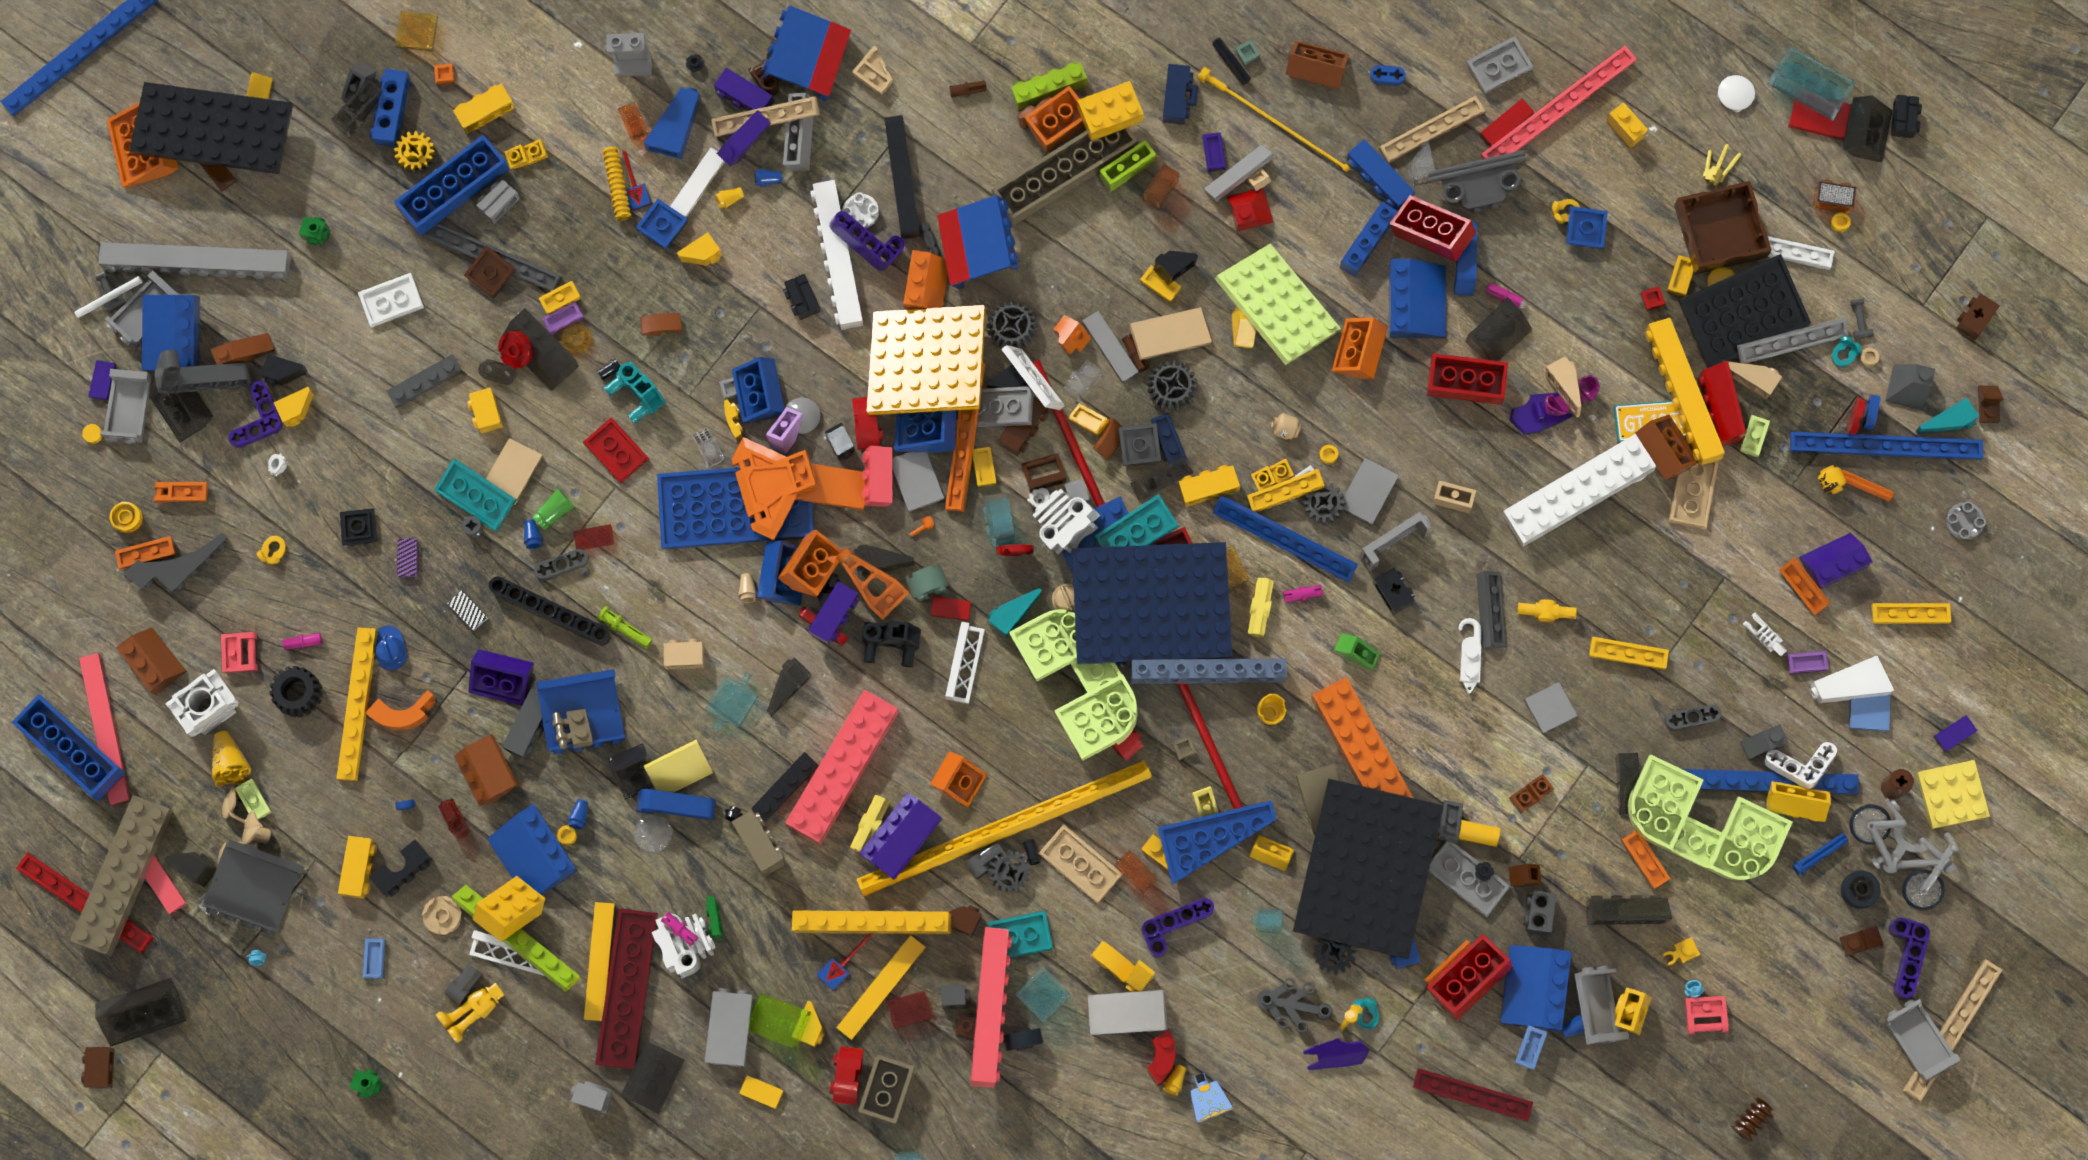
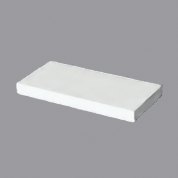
M1007 345L1001 349L1045 407L1061 410L1065 404L1023 349Z

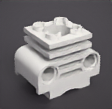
M1060 489L1059 491H1054L1049 496L1050 499L1045 504H1040L1033 514L1038 522L1043 525L1039 532L1040 538L1058 555L1063 550L1071 554L1072 548H1077L1085 537L1098 529L1094 521L1100 517V514L1085 500L1079 497L1071 499L1066 492Z
M213 669L208 674H202L191 684L175 693L172 699L165 704L172 711L185 732L190 737H193L200 733L206 735L237 713L234 708L238 706L239 702L218 672ZM206 698H211L210 707L206 711L199 712L201 702Z
M672 914L678 921L683 922L679 916ZM697 914L692 915L695 923L689 917L685 918L688 925L686 927L699 937L697 941L690 938L694 942L691 947L682 938L675 936L673 931L661 922L663 917L656 920L659 929L652 932L655 942L658 943L662 950L666 969L670 973L676 971L677 975L680 974L681 979L695 974L700 969L701 963L697 953L705 959L707 955L704 950H707L712 956L714 955L713 949L716 948L712 938L706 935L705 931L708 930L705 920L702 917L699 918ZM693 959L691 965L685 966L686 960Z

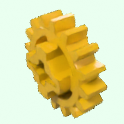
M417 131L414 132V135L407 132L408 137L401 136L402 142H396L399 148H394L395 153H397L395 158L399 160L400 166L404 165L405 170L411 167L413 172L416 171V168L423 171L422 166L428 168V161H434L431 156L436 155L433 150L435 146L431 143L430 137L426 138L425 133L419 136ZM411 148L417 151L419 155H417V153L412 152Z

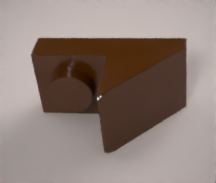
M1978 386L1979 423L2000 422V402L2003 400V396L1998 386Z
M1877 926L1839 938L1846 957L1884 945Z

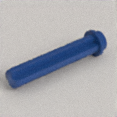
M1840 834L1800 862L1795 861L1792 866L1793 870L1797 875L1806 874L1805 871L1846 844L1848 838L1845 834Z

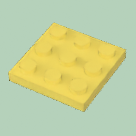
M1975 760L1916 773L1931 830L1990 817Z

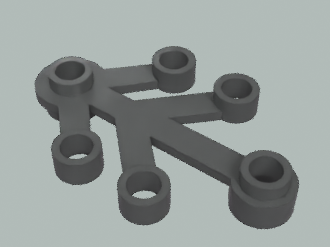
M1287 978L1284 984L1273 991L1263 990L1258 994L1257 1004L1260 1008L1270 1011L1276 1020L1277 1027L1280 1029H1285L1289 1022L1286 1017L1281 1016L1276 1006L1284 1007L1295 1023L1296 1030L1299 1033L1306 1032L1308 1024L1302 1021L1296 1010L1317 1014L1322 1020L1329 1019L1333 1014L1332 1007L1326 1003L1316 1006L1296 1002L1305 995L1312 994L1315 991V985L1312 982H1306L1303 988L1286 999L1277 997L1285 991L1295 988L1296 982L1293 978ZM1292 981L1293 987H1287L1286 982ZM1306 985H1311L1313 987V990L1310 992L1307 991L1305 988ZM1264 996L1270 997L1269 1003L1263 1001ZM1327 1008L1329 1013L1323 1015L1321 1009ZM1279 1020H1285L1286 1025L1280 1026ZM1300 1023L1305 1024V1030H1300L1298 1025Z

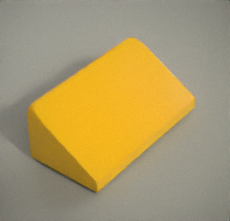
M252 72L247 96L269 99L273 78Z
M1258 835L1250 857L1286 871L1294 849Z

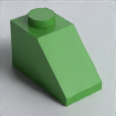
M1341 633L1334 648V651L1343 658L1369 670L1374 669L1380 655L1377 650L1358 636Z

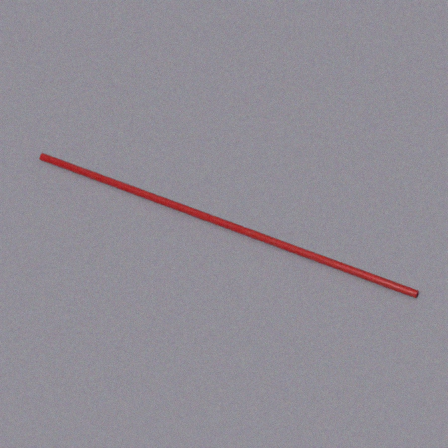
M1040 360L1034 361L1033 364L1051 386ZM1052 409L1096 508L1105 504L1063 410ZM1177 684L1233 809L1242 808L1243 805L1188 685Z

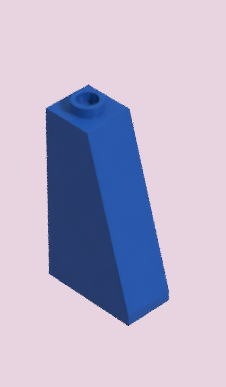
M687 87V89L680 88L646 138L644 145L647 151L682 159L701 100L700 93L696 89Z

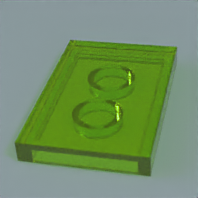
M761 993L750 1018L749 1032L797 1049L811 1012Z

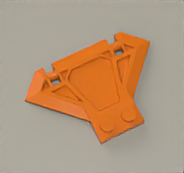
M743 437L731 460L733 466L739 465L740 470L735 472L747 515L749 518L754 516L756 521L750 525L754 532L775 541L798 494L818 486L811 461L806 450L786 457ZM750 461L751 466L747 467L746 462ZM762 513H765V518H762Z

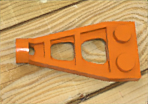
M847 547L837 555L836 559L842 563L867 605L882 620L910 593L896 578L854 555ZM850 556V561L845 562V560ZM858 566H863L870 571V575L864 581H861L854 573ZM874 578L883 581L887 585V588L878 597H874L868 589V583Z

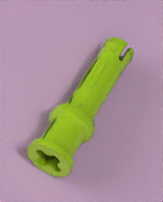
M605 606L598 615L597 620L609 625L611 630H618L645 649L651 645L652 638L624 621L622 615L615 614L609 610L608 606Z

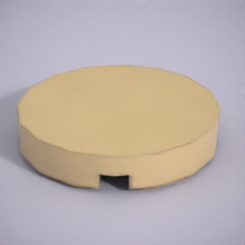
M435 897L424 907L422 915L424 925L430 932L437 935L450 934L459 927L462 920V910L450 897Z

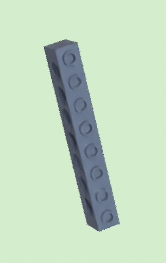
M1286 658L1132 660L1130 663V684L1284 683L1287 678Z

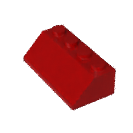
M1724 361L1702 370L1698 377V385L1703 390L1704 395L1702 397L1722 446L1740 443L1746 434L1729 363Z
M1482 934L1426 988L1441 1007L1454 1020L1458 1021L1513 968L1512 962Z

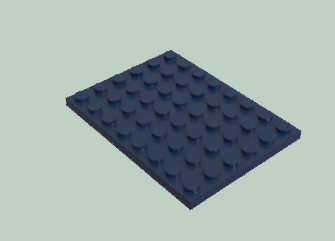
M1226 542L1071 549L1077 664L1131 662L1132 660L1232 658Z

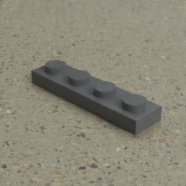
M452 354L386 392L397 409L463 371Z

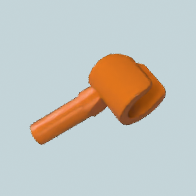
M931 516L922 519L923 525L911 532V537H914L921 531L934 527Z

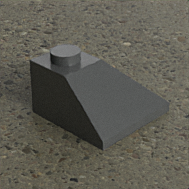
M1918 364L1893 365L1885 401L1923 410L1932 387L1936 369Z

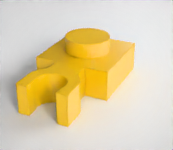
M1692 937L1673 945L1674 952L1668 951L1662 954L1663 957L1666 955L1672 957V961L1667 963V966L1675 963L1677 959L1682 964L1700 955Z

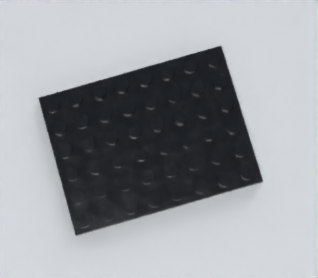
M1328 779L1293 932L1409 959L1444 805Z

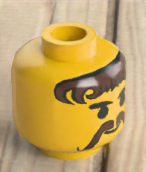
M1832 465L1819 471L1818 481L1825 493L1832 492L1834 495L1843 491L1842 486L1847 481L1839 467Z

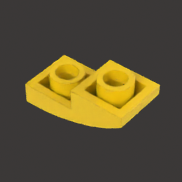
M541 139L525 146L520 144L505 151L511 169L523 167L548 158L544 142Z
M728 399L724 401L726 419L733 437L738 442L742 440L741 432L744 431L737 421L739 420L737 413L740 411L734 402L730 404Z
M1287 459L1270 467L1266 466L1251 474L1258 491L1295 476Z
M1102 941L1091 954V957L1104 969H1108L1120 982H1124L1135 967L1105 941Z

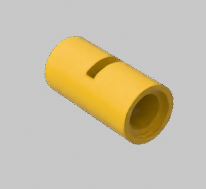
M1461 820L1460 840L1497 847L1500 828Z

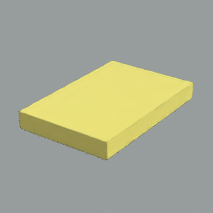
M697 740L644 765L655 789L672 793L713 773Z

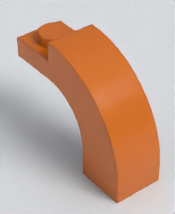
M427 690L412 707L401 711L389 708L378 698L365 713L376 723L387 729L397 731L409 730L421 725L429 718L424 712L434 706L437 698Z

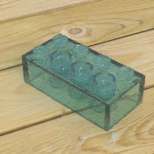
M1791 46L1768 83L1773 88L1833 121L1856 84L1855 81Z

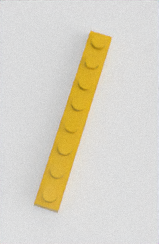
M357 628L336 778L338 780L358 781L367 716L365 712L368 709L378 630L373 628Z

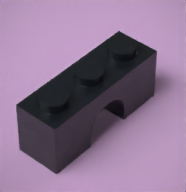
M416 839L400 851L405 858V866L401 871L392 872L384 864L369 877L386 897L389 895L394 896L400 891V886L404 883H410L415 878L417 872L420 870L424 871L431 865L430 862L433 859Z

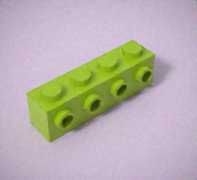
M1072 62L1066 65L1065 68L1053 69L1043 76L1036 75L1029 81L1015 83L1011 87V95L1017 110L1020 111L1029 104L1032 106L1037 105L1047 95L1051 98L1068 86L1073 91L1086 87L1087 76L1081 62Z

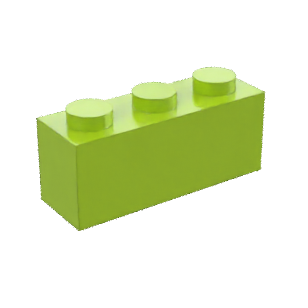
M1144 140L1101 169L1100 179L1107 189L1112 192L1155 163L1156 153L1148 142Z

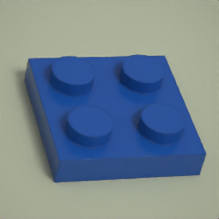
M657 199L636 226V230L667 250L688 223V218L660 199Z
M1569 207L1566 244L1603 249L1608 211Z

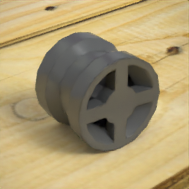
M468 516L462 522V529L467 536L476 538L482 534L483 524L477 517Z

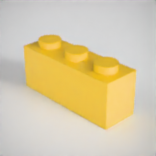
M501 83L493 85L483 94L475 95L467 103L459 104L453 112L467 135L511 111L515 106Z
M1222 465L1212 472L1206 470L1200 472L1199 476L1192 477L1190 475L1181 478V481L1178 482V488L1184 506L1188 507L1218 498L1221 495L1225 496L1240 491V484L1234 466Z
M1772 781L1766 805L1767 810L1775 814H1785L1795 818L1801 817L1812 821L1825 822L1831 805L1830 792L1806 789L1800 786Z
M348 836L338 889L339 895L365 899V895L369 893L370 883H368V878L373 872L372 856H375L377 851V845L374 840Z

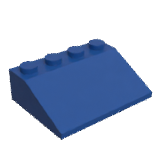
M1412 259L1390 260L1389 338L1446 339V265Z
M143 295L142 370L155 371L159 355L165 350L177 351L180 367L199 366L200 296Z
M957 410L896 414L894 451L939 453L955 450Z
M535 804L530 805L515 815L487 838L512 879L518 876L541 895L578 872Z
M1510 945L1508 958L1511 960L1513 968L1506 974L1500 1023L1521 1027L1530 1025L1541 1030L1560 1032L1563 1026L1572 952L1551 948Z

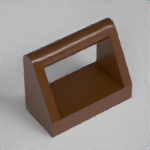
M1058 453L1021 464L1030 493L1033 489L1039 490V488H1049L1066 483V475ZM1053 462L1057 463L1058 473L1031 480L1028 469Z

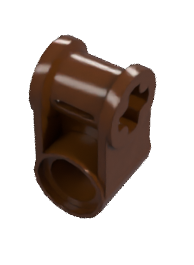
M763 59L762 63L753 68L750 67L748 70L762 90L775 96L779 91L776 77L769 74L766 78H763L765 72L762 70L765 59ZM769 83L774 84L772 87H766Z

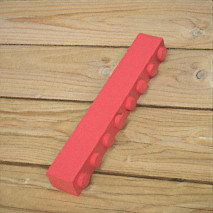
M985 927L970 1086L994 1088L995 1083L999 1082L1000 1070H997V1062L1001 1063L1002 1051H999L998 1048L999 1043H1003L1004 1034L1003 1031H1000V1025L1004 1024L1005 1012H1002V1005H1006L1007 993H1003L1004 986L1008 985L1009 974H1005V968L1009 967L1010 955H1007V948H1011L1012 936H1008V929Z

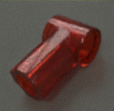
M453 798L445 800L438 807L448 825L449 831L457 838L466 837L469 833V826L465 822ZM458 824H463L462 830L455 832V827Z

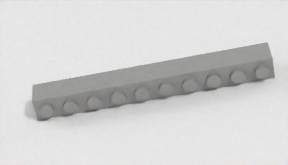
M101 242L98 264L106 272L123 270L125 273L141 271L142 273L149 274L153 270L164 275L179 273L180 275L188 276L190 273L199 276L216 274L218 277L234 275L238 278L253 276L257 279L272 277L273 279L281 280L283 277L289 278L291 255L287 250Z

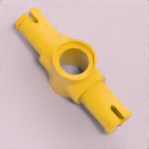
M1544 599L1539 600V603L1536 602V604L1518 603L1517 614L1535 616V618H1538V621L1554 622L1558 618L1576 619L1577 608L1562 607L1556 604V601Z

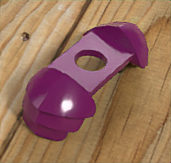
M1592 375L1584 376L1578 380L1581 404L1592 401L1599 392V381ZM1550 394L1545 399L1546 413L1550 415L1561 416L1571 410L1560 395L1555 397L1553 394Z

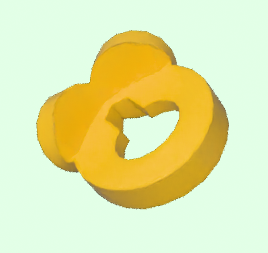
M1575 200L1554 201L1552 204V214H1554V219L1559 224L1563 225L1565 222H1568V214H1559V211L1563 210L1566 205L1580 207Z
M280 536L269 537L263 543L261 550L257 552L258 558L263 562H267V564H278L286 551L285 541ZM272 542H278L280 544L279 550L274 552L272 557H269V545Z
M1351 1005L1350 1010L1345 1013V1020L1339 1029L1343 1031L1349 1023H1355L1358 1020V1014H1362L1363 1008L1359 1005Z

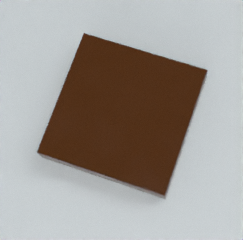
M485 246L464 276L490 297L495 298L516 268L491 248Z

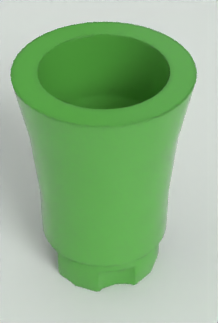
M556 488L550 498L532 517L546 530L549 525L552 526L559 518L574 509L575 506Z

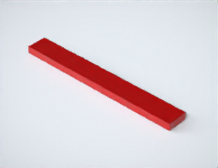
M27 852L16 869L82 913L90 894ZM127 919L119 939L143 954L154 937Z

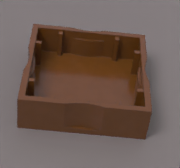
M1750 181L1726 186L1716 191L1700 192L1677 198L1674 208L1695 274L1764 259L1772 251L1765 227L1759 217L1758 204Z

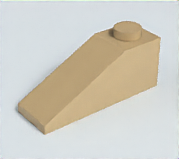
M1565 356L1546 366L1545 377L1574 415L1579 417L1581 400L1576 366Z
M1728 362L1732 378L1766 400L1782 378L1774 368Z

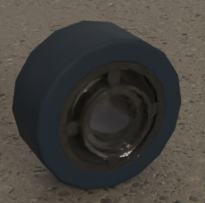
M1864 870L1855 871L1846 876L1840 888L1844 901L1850 907L1856 909H1864L1873 905L1878 900L1881 892L1878 879L1872 873ZM1857 885L1864 887V894L1857 892Z
M1027 1028L1004 1035L1007 1051L1014 1049L1019 1051L1034 1048V1045L1043 1044L1040 1028L1032 1030Z

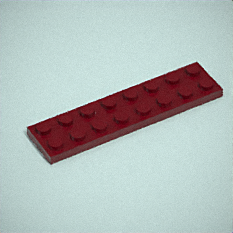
M619 908L595 1065L635 1070L655 941L652 932L656 931L658 913Z

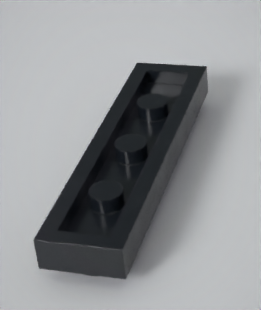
M804 752L751 809L755 813H759L760 817L767 822L819 767V764Z

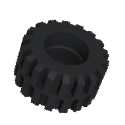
M286 667L284 672L280 670L278 672L280 675L273 677L275 682L270 683L272 691H269L272 697L271 700L276 707L291 717H295V715L303 717V714H311V709L315 711L317 709L315 705L317 703L320 704L321 700L319 697L323 694L320 690L322 686L318 682L317 677L304 667ZM296 682H303L306 687L303 697L297 701H288V688Z

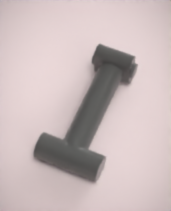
M104 271L96 275L95 278L101 282L107 294L113 291L108 281L109 273ZM123 297L118 300L114 298L105 307L110 312L126 303Z
M1864 298L1850 301V306H1854L1859 330L1853 332L1854 339L1874 336L1873 329L1866 330L1862 309Z

